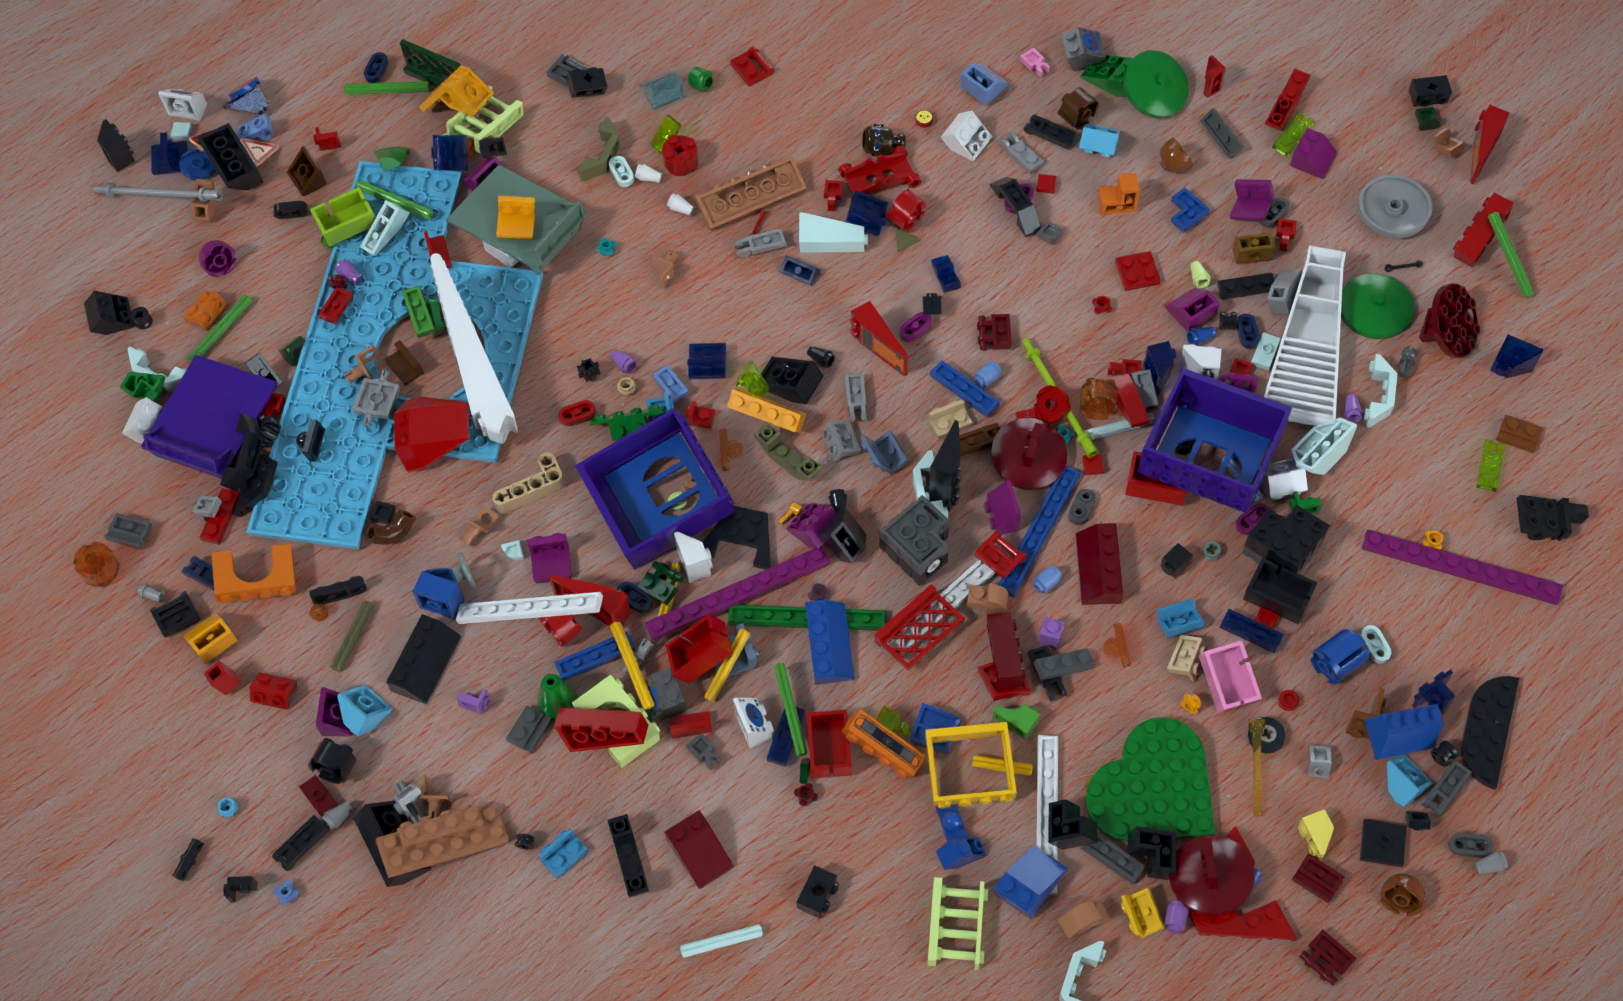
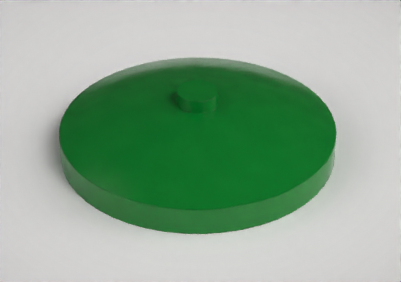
M1156 50L1143 51L1132 58L1124 70L1123 87L1130 103L1142 114L1151 118L1162 119L1174 115L1184 106L1189 92L1188 80L1183 68L1170 55Z
M1377 273L1360 275L1349 281L1342 290L1341 318L1352 331L1366 338L1388 339L1395 337L1409 326L1414 315V301L1411 293L1401 282L1390 276Z

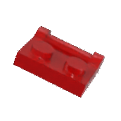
M756 46L750 47L747 52L730 60L731 66L749 87L772 75L775 71L772 65H768L759 54ZM754 57L764 70L759 71L750 59Z
M995 531L974 552V556L1002 579H1005L1025 560L1027 554L1017 550L1001 537L1002 534ZM994 543L999 544L1002 548H1004L1015 558L1011 559L1008 555H1006L1003 551L996 547Z

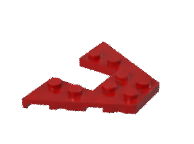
M1234 826L1226 838L1241 845L1249 854L1253 865H1255L1256 862L1237 827ZM1276 900L1241 916H1238L1235 910L1221 915H1204L1188 909V914L1201 936H1236L1248 939L1265 938L1267 940L1284 939L1291 941L1297 939Z

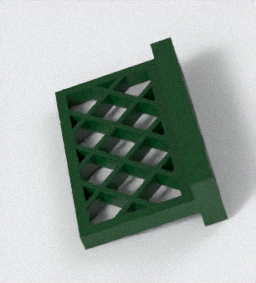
M404 39L400 41L406 66L403 68L404 73L421 81H427L430 85L438 87L455 69L461 66L456 61Z

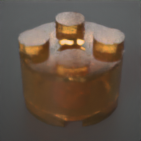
M1086 379L1080 389L1081 413L1084 412L1086 417L1093 420H1105L1111 414L1114 416L1118 411V388L1116 382L1112 379Z
M92 542L91 545L82 546L76 552L73 559L77 573L86 584L94 587H107L115 579L120 568V564L110 548L101 542Z

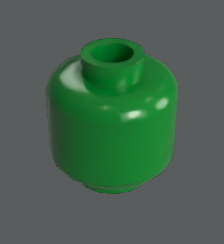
M698 66L693 68L688 74V83L694 89L703 92L713 85V74L707 69Z

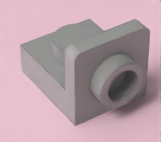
M200 496L193 509V513L202 521H207L208 517L215 518L222 500L218 497Z
M1309 745L1308 776L1328 778L1332 764L1330 747Z
M411 783L392 797L396 803L393 806L400 815L411 816L405 805L412 804L418 799V796L422 793L418 786Z

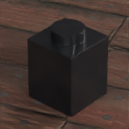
M1177 543L1162 558V570L1167 575H1172L1176 578L1191 564L1193 554Z

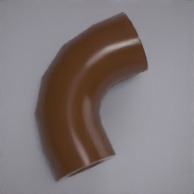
M399 510L397 516L389 525H369L366 531V540L377 545H389L398 542L410 531L416 517L408 511Z

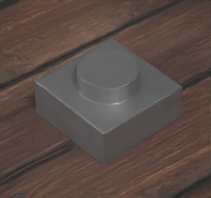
M1048 220L1037 232V236L1052 245L1062 235L1063 229Z

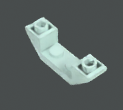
M132 347L127 349L132 371L165 376L162 391L167 393L175 390L187 370L186 368L180 369L175 366L168 377L162 373L157 374L147 367L150 361L143 350Z
M1376 354L1374 361H1370L1369 372H1372L1371 380L1383 381L1382 390H1385V395H1382L1381 403L1371 402L1369 409H1365L1363 419L1366 420L1367 428L1374 426L1391 415L1395 403L1397 372L1380 354Z
M929 450L913 469L912 479L916 500L923 495L930 501L929 494L924 491V487H926L925 477L930 476V466L935 459L932 450ZM942 500L932 501L931 503L948 518L947 507H943Z
M1098 941L1073 953L1059 996L1060 1001H1081L1070 997L1074 996L1077 986L1076 983H1073L1075 976H1080L1084 965L1082 963L1097 967L1098 961L1103 962L1106 950L1102 949L1103 941Z

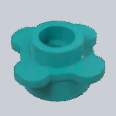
M602 238L600 245L596 247V251L603 256L612 255L614 248L617 247L616 241Z
M1063 424L1058 426L1057 431L1067 445L1070 438L1074 437L1075 432L1067 429Z

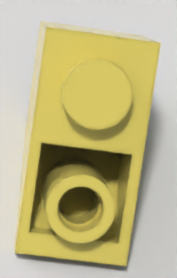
M1325 809L1303 817L1298 826L1300 835L1306 838L1309 844L1308 850L1310 854L1320 861L1325 855L1334 830V826Z

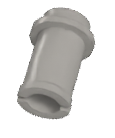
M141 584L137 592L141 598H148L157 603L162 602L165 596L164 591L152 588L149 584Z

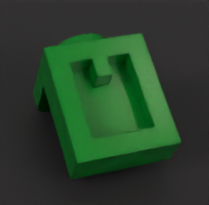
M1298 491L1293 492L1291 499H1289L1291 510L1298 505L1311 514L1318 513L1322 505L1320 497H1308L1300 500Z

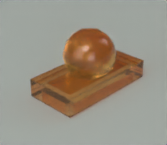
M720 429L722 470L730 471L729 457L734 459L740 457L743 453V446L737 440L728 442L727 429Z
M1117 623L1114 624L1116 638L1110 637L1106 639L1103 644V651L1110 657H1116L1120 654L1123 667L1125 668L1129 667L1131 662L1122 624Z

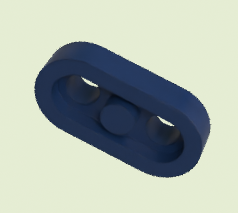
M378 52L371 56L364 69V77L367 82L376 83L382 78L389 64L386 54Z
M1250 314L1240 315L1236 326L1240 343L1247 349H1253L1258 345L1260 339L1256 320Z
M631 582L619 584L617 590L630 592L627 598L632 609L640 613L651 609L652 599L648 593ZM641 602H645V603H646V604L643 605V606H640V605H639Z

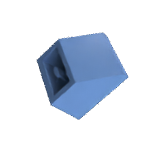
M973 63L961 73L960 87L984 105L991 102L1009 86L1006 80L984 64Z

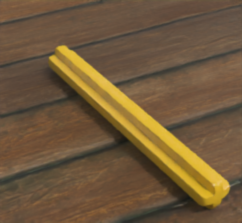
M613 622L610 625V629L644 710H650L655 704L621 622Z

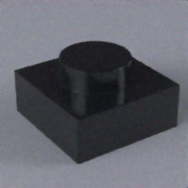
M376 501L370 515L371 521L389 525L396 510L395 505Z
M1406 811L1405 819L1408 828L1417 831L1423 829L1430 830L1431 821L1428 813Z

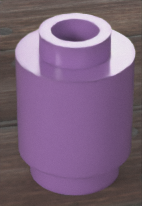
M1173 900L1167 906L1164 926L1168 932L1173 934H1180V932L1185 931L1189 910L1180 901Z

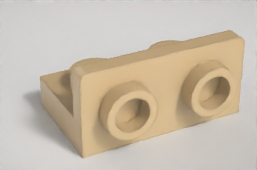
M963 400L953 401L947 406L935 408L929 413V424L938 440L947 436L955 420L959 421V431L972 427V421L964 408L965 403Z
M1180 635L1167 667L1170 673L1187 675L1191 681L1195 682L1202 670L1199 655L1204 651H1208L1203 638Z

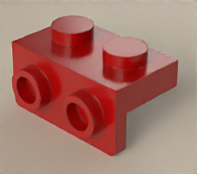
M259 672L249 686L250 701L287 710L289 707V697L297 687V680Z

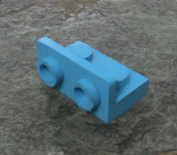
M569 828L567 831L564 830L559 833L551 845L544 846L540 851L539 858L546 868L558 879L589 851Z

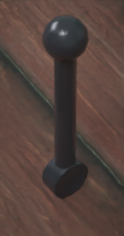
M1418 260L1416 261V263L1401 264L1394 266L1387 264L1385 265L1384 270L1386 272H1391L1392 269L1413 266L1421 267L1423 265V262Z

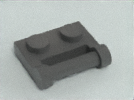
M563 53L547 71V76L568 87L567 77L569 72L574 69L566 66V64L580 70H588L591 67L588 65L584 66Z

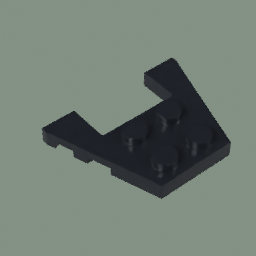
M732 505L735 512L717 522L702 542L704 548L709 549L712 558H715L720 541L755 548L757 552L753 567L765 570L771 568L768 513Z

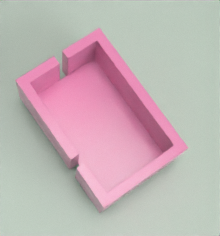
M1242 640L1204 651L1199 655L1218 713L1262 699L1250 662L1240 666L1239 662L1248 658Z

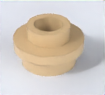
M624 377L618 382L617 389L622 395H630L635 391L636 385L631 378Z

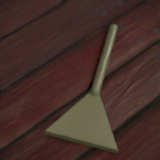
M876 203V206L887 219L886 211L879 203ZM887 219L895 229L898 252L921 240L899 229L896 224Z

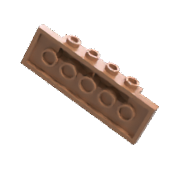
M789 157L773 165L768 163L756 172L751 170L742 178H732L725 185L722 183L713 187V190L696 196L695 199L709 229L713 230L805 191L807 187L793 157Z
M468 804L453 813L451 810H446L440 813L439 817L425 816L420 819V822L414 824L410 821L404 822L399 826L400 828H397V832L376 838V844L388 878L509 842V837L496 804L479 809L477 806L471 807Z

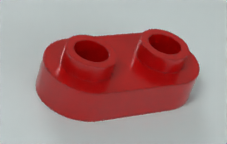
M583 400L561 408L558 416L563 425L571 426L593 418L596 410L593 402Z

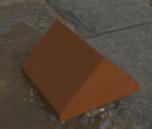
M302 146L287 170V174L301 195L306 196L327 184L320 167L306 146Z

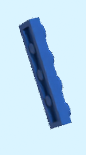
M943 360L930 371L932 378L988 418L999 406L998 400Z
M626 631L625 634L632 648V651L634 652L635 646L630 638L628 631ZM612 637L557 660L554 663L560 678L565 681L622 657L615 638Z

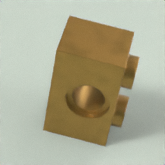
M1271 232L1235 237L1232 248L1236 264L1271 260L1275 244Z

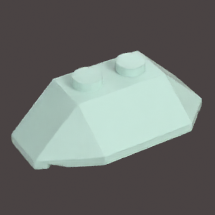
M1340 417L1335 419V421L1313 427L1291 449L1296 466L1311 473L1325 475L1347 452L1357 424Z

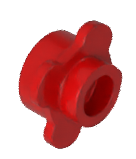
M1099 296L1092 300L1096 314L1101 312L1110 313L1112 311L1110 298Z

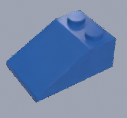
M1033 845L1004 873L993 889L999 898L1029 919H1032L1068 868Z

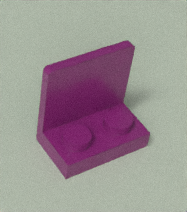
M1236 179L1234 185L1238 198L1231 211L1230 219L1264 220L1275 197L1271 180Z

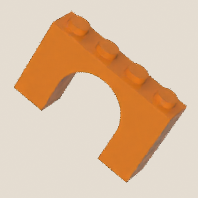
M291 544L271 546L273 567L270 574L265 579L252 583L242 581L235 575L234 559L231 550L213 552L214 593L217 603H230L236 600L249 601L253 598L267 599L272 596L295 594L296 583Z

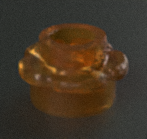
M315 604L312 606L309 615L317 622L323 621L328 617V607L325 604Z

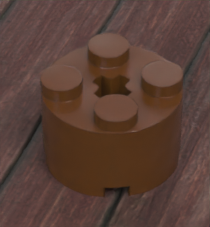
M1078 87L1070 94L1066 93L1063 96V103L1057 114L1072 127L1081 129L1089 123L1088 118L1090 116H1095L1099 103L1084 89Z

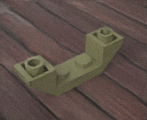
M605 117L603 123L601 122L598 128L601 140L605 141V149L603 153L599 154L598 160L585 157L583 163L579 164L578 173L580 174L581 181H587L607 173L610 159L616 156L620 148L619 135L609 117Z
M765 423L754 434V437L766 454L796 479L810 481L823 469L810 456L804 459L782 442L781 433L769 423Z

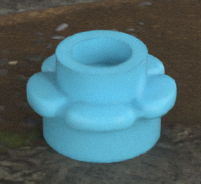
M223 798L218 803V813L221 816L231 817L234 812H237L238 804L235 803L236 801L233 798Z

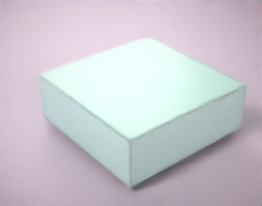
M174 122L171 132L172 140H189L193 127L192 124Z

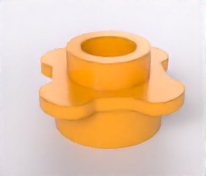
M1426 531V539L1423 541V545L1441 550L1443 547L1441 544L1445 538L1444 535L1438 531Z
M1192 693L1184 694V699L1180 702V705L1186 711L1196 715L1198 713L1197 709L1201 707L1200 698Z

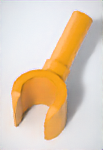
M792 503L787 514L778 522L782 525L792 514L799 516L803 511L802 506Z

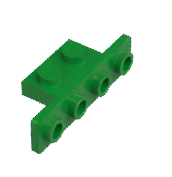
M659 404L649 406L645 410L634 408L629 413L617 411L612 413V416L600 414L594 416L595 419L590 422V425L608 423L612 441H616L646 425V416L661 414L666 409L665 406L660 407Z

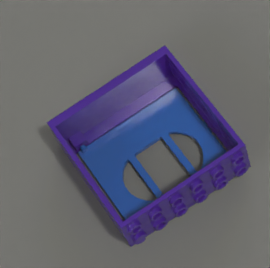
M1183 368L1143 447L1138 472L1248 514L1285 432L1292 407ZM1178 407V409H1177V411H1176V413H1175V415H1174V417H1173V419H1172V421H1171V423H1170V425H1169V427H1168V429H1167V431H1166V433H1165V435H1164V438H1163V440H1162V442H1161V444H1160L1158 450H1156L1157 447H1158V445H1159V443H1160V440H1161V438H1162V436H1163V434H1164V432H1165V430H1166V428H1167V426H1168V424H1169V422H1170V420H1171V418H1172V416H1173V414H1174V412H1175V410H1176V408ZM1189 440H1196L1187 461L1174 457V451L1180 444ZM1203 442L1227 451L1218 473L1193 464ZM1270 442H1272V444H1271V446H1270V448H1269V450H1268V453H1267V455H1266V457H1265V459H1264V461H1263V464H1262V466H1261V468H1260V470H1259L1258 468H1259V466H1260V464H1261V462H1262V460H1263V457H1264V455H1265V453H1266V451H1267V449H1268V446H1269ZM1232 455H1236L1242 467L1241 474L1237 479L1223 475Z
M675 408L575 465L623 554L634 570L676 546L675 532L693 537L735 512L732 507L735 503L727 488L724 486L682 412L678 414ZM664 458H677L681 460L644 482L647 470L658 460ZM687 467L696 482V486L657 507L647 488L681 468ZM700 492L696 505L689 512L675 517L662 514Z

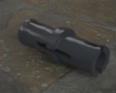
M194 838L191 839L184 855L181 854L180 856L181 860L172 874L173 877L180 881L185 880L192 865L196 863L195 859L204 845L203 842Z

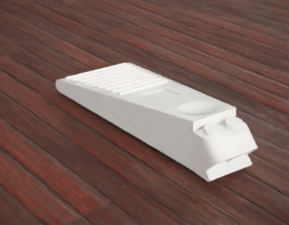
M1311 245L1307 249L1302 275L1264 397L1292 407L1288 419L1290 422L1318 426L1326 422L1335 421L1342 283L1346 256L1344 251Z
M435 253L430 258L432 264L430 267L450 342L458 361L476 430L481 429L483 436H488L489 440L504 444L510 431L518 432L514 413L478 338L475 326L472 324L471 317L468 315L463 300H461L456 284H454L453 278L450 276L449 269L446 267V263L441 255Z

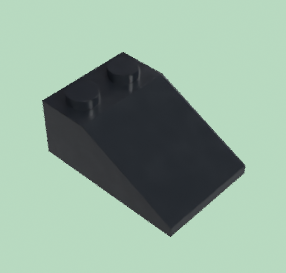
M772 356L754 385L792 403L807 405L824 375L814 361Z

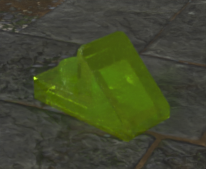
M666 115L650 145L662 154V146L665 141L668 140L670 135L677 136L682 125L672 116Z
M749 360L740 372L735 386H746L749 392L763 397L769 387L753 360Z

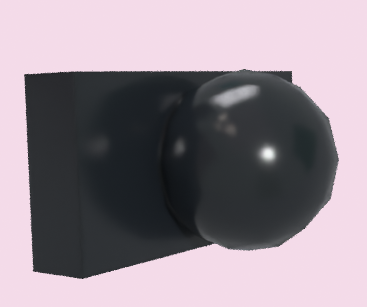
M311 420L308 432H301L296 438L298 447L302 449V453L310 462H316L325 433V428L318 420Z

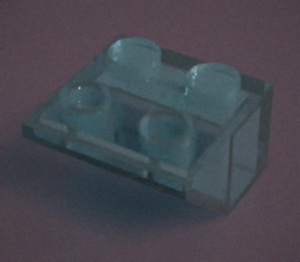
M668 71L639 83L653 110L685 97L683 83L674 71Z

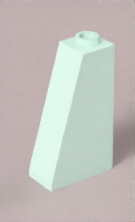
M799 213L800 253L864 252V245H868V234H864V226L812 214Z

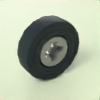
M1260 717L1249 727V743L1258 752L1265 754L1274 753L1281 748L1285 741L1284 727L1274 718ZM1264 731L1271 733L1270 739L1262 736Z

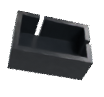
M1262 558L1246 589L1243 600L1266 608L1289 621L1299 624L1318 582L1282 567L1278 578L1274 576L1279 565Z

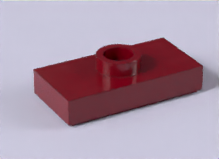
M316 775L299 786L321 817L324 816V812L338 806V803Z

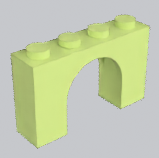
M609 675L572 702V705L576 709H620L642 713L649 725L644 744L608 748L609 754L622 769L660 741V729L655 722L650 723L647 719L648 715L642 707L638 708L635 705L636 700L632 694H626L623 690L624 685L618 678L615 680Z

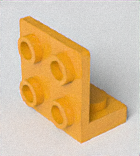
M498 196L496 237L533 239L535 198Z

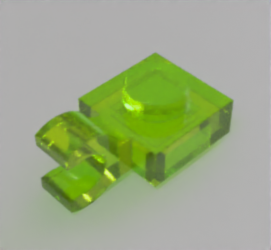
M883 706L876 718L878 722L892 732L896 729L908 737L912 730L909 723L901 720L902 714L886 706Z

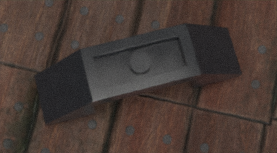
M1004 177L990 184L997 197L1001 198L1004 196L1016 213L1017 226L1025 237L1041 229L1034 205L1016 179Z
M240 413L236 432L245 435L236 468L225 467L220 484L233 491H237L255 474L265 439L257 420L243 413Z
M625 814L607 820L629 898L649 892L628 815Z

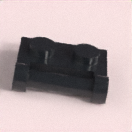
M186 591L180 593L181 596L162 606L150 609L165 638L200 620ZM185 602L184 605H182V606H180V607H178V608H176V609H174V610H172V611L166 613L165 615L161 616V614H163V613H165V612H167V611L173 609L174 607H176V606H178V605H180V604H182V603Z

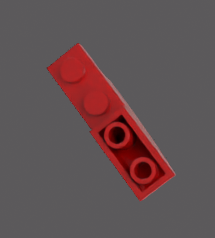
M1294 68L1285 88L1274 104L1265 125L1279 131L1284 128L1302 97V93L1310 79V74Z

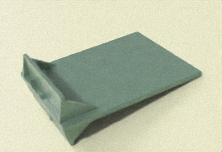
M498 165L446 218V222L528 265L538 275L581 229L588 211L583 209L581 202L571 203ZM498 196L535 198L533 239L496 237Z

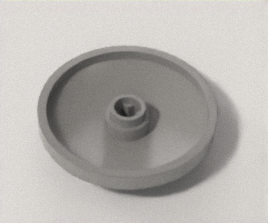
M1383 175L1372 179L1363 187L1358 199V212L1362 221L1374 232L1390 238H1405L1417 234L1427 225L1432 213V201L1427 191L1418 182L1401 175Z

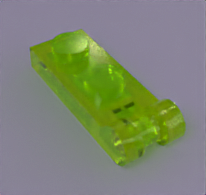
M1298 112L1293 121L1273 143L1272 148L1288 156L1300 142L1306 129L1313 126L1315 120L1304 117V114Z
M1485 439L1476 488L1496 492L1505 443H1493L1492 440ZM1490 450L1496 451V454H1492L1489 452Z

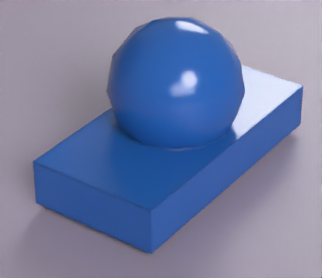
M951 805V807L946 809H940L937 806L936 811L946 841L949 842L951 839L968 838L957 805Z

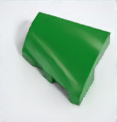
M387 147L375 150L374 153L382 170L385 172L400 166L403 163L402 161L407 158L406 154H410V150L407 147Z
M128 372L120 388L139 400L147 397L157 403L164 387L165 376Z

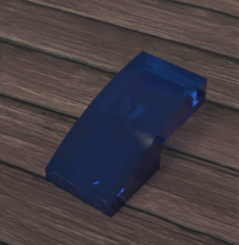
M948 255L931 259L933 270L944 293L961 288V282L954 272V265Z

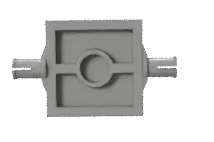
M382 370L380 379H363L352 410L355 414L366 416L363 422L365 427L371 426L373 418L389 420L401 388L399 384L387 381L390 374L388 370Z

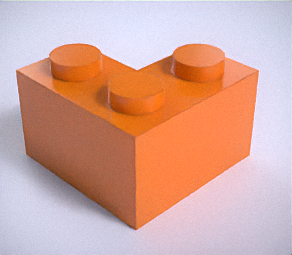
M1136 173L1118 175L1116 186L1099 187L1097 199L1101 215L1137 211L1140 187Z

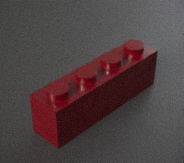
M1011 612L987 614V631L998 690L1023 687V679H1026L1025 667H1021L1023 655L1022 651H1018V647H1020L1019 635H1015L1014 632L1017 631L1016 620H1012Z

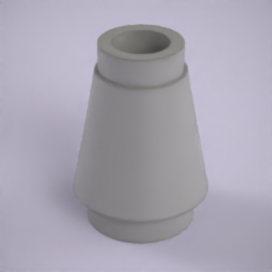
M345 801L343 804L324 812L321 820L329 830L337 829L353 812V809Z
M1496 851L1474 862V867L1479 875L1504 872V869L1508 868V863L1504 853Z

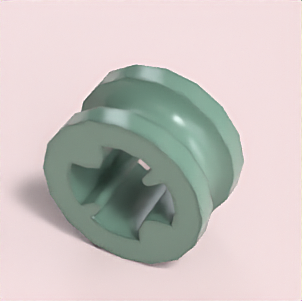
M1214 541L1207 542L1203 547L1204 557L1210 561L1217 560L1221 555L1220 545ZM1209 548H1213L1215 554L1208 553Z

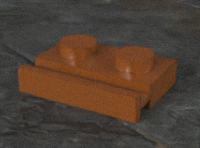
M1505 415L1496 440L1534 453L1543 427Z

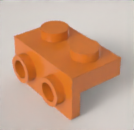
M204 291L198 295L197 301L187 309V313L183 318L189 323H197L203 330H208L227 306V302L217 292Z

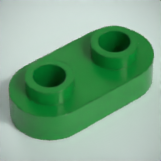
M436 298L427 299V309L436 332L433 335L442 334L443 330H445V323L440 315L442 311L440 301H437Z

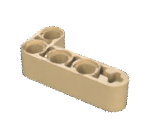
M545 452L538 457L541 472L494 492L492 500L497 512L502 514L508 513L557 492L564 487L565 482L562 471L552 453Z

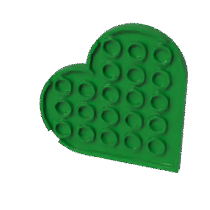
M1158 717L1148 719L1137 725L1125 741L1122 759L1103 765L1095 772L1088 784L1085 797L1088 815L1091 820L1097 822V827L1110 838L1128 842V833L1136 826L1176 832V839L1215 835L1204 747L1198 735L1181 721Z

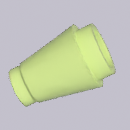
M1199 261L1191 263L1193 284L1198 288L1208 286L1211 278Z

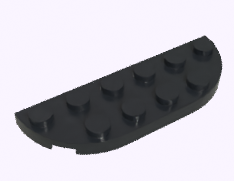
M1512 676L1490 679L1476 690L1470 701L1461 741L1462 759L1464 764L1472 771V776L1484 786L1494 790L1498 784L1519 678Z

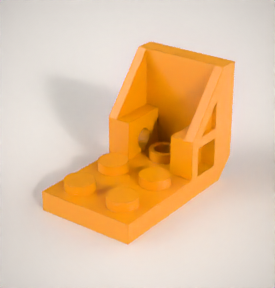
M460 66L425 99L419 108L423 112L427 108L431 110L442 100L449 108L473 116L494 92L469 67Z

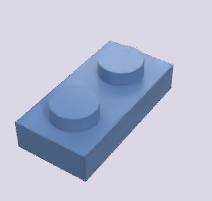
M668 365L652 374L653 379L664 392H668V397L673 399V404L689 395L688 389Z

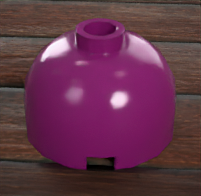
M213 240L201 247L198 260L206 273L213 277H219V275L223 273L227 275L233 270L236 264V253L229 244L220 240Z

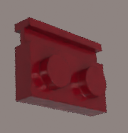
M1308 853L1293 876L1292 881L1329 903L1345 876Z

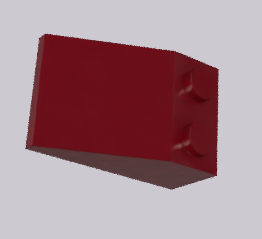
M700 810L664 832L667 842L699 890L734 868L729 856Z

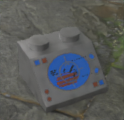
M1077 27L1062 33L1066 57L1073 71L1106 60L1100 32Z
M671 667L656 672L645 680L655 704L650 710H645L650 723H656L687 711L685 699L676 678L673 677Z

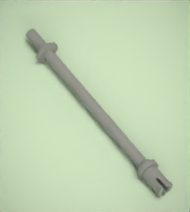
M114 183L93 187L94 193H105L108 198H114L116 194L199 198L201 202L222 200L221 190H208L207 188H200L199 191L116 187Z

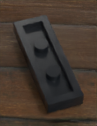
M1271 272L1219 280L1217 286L1221 299L1224 300L1269 293L1274 278Z

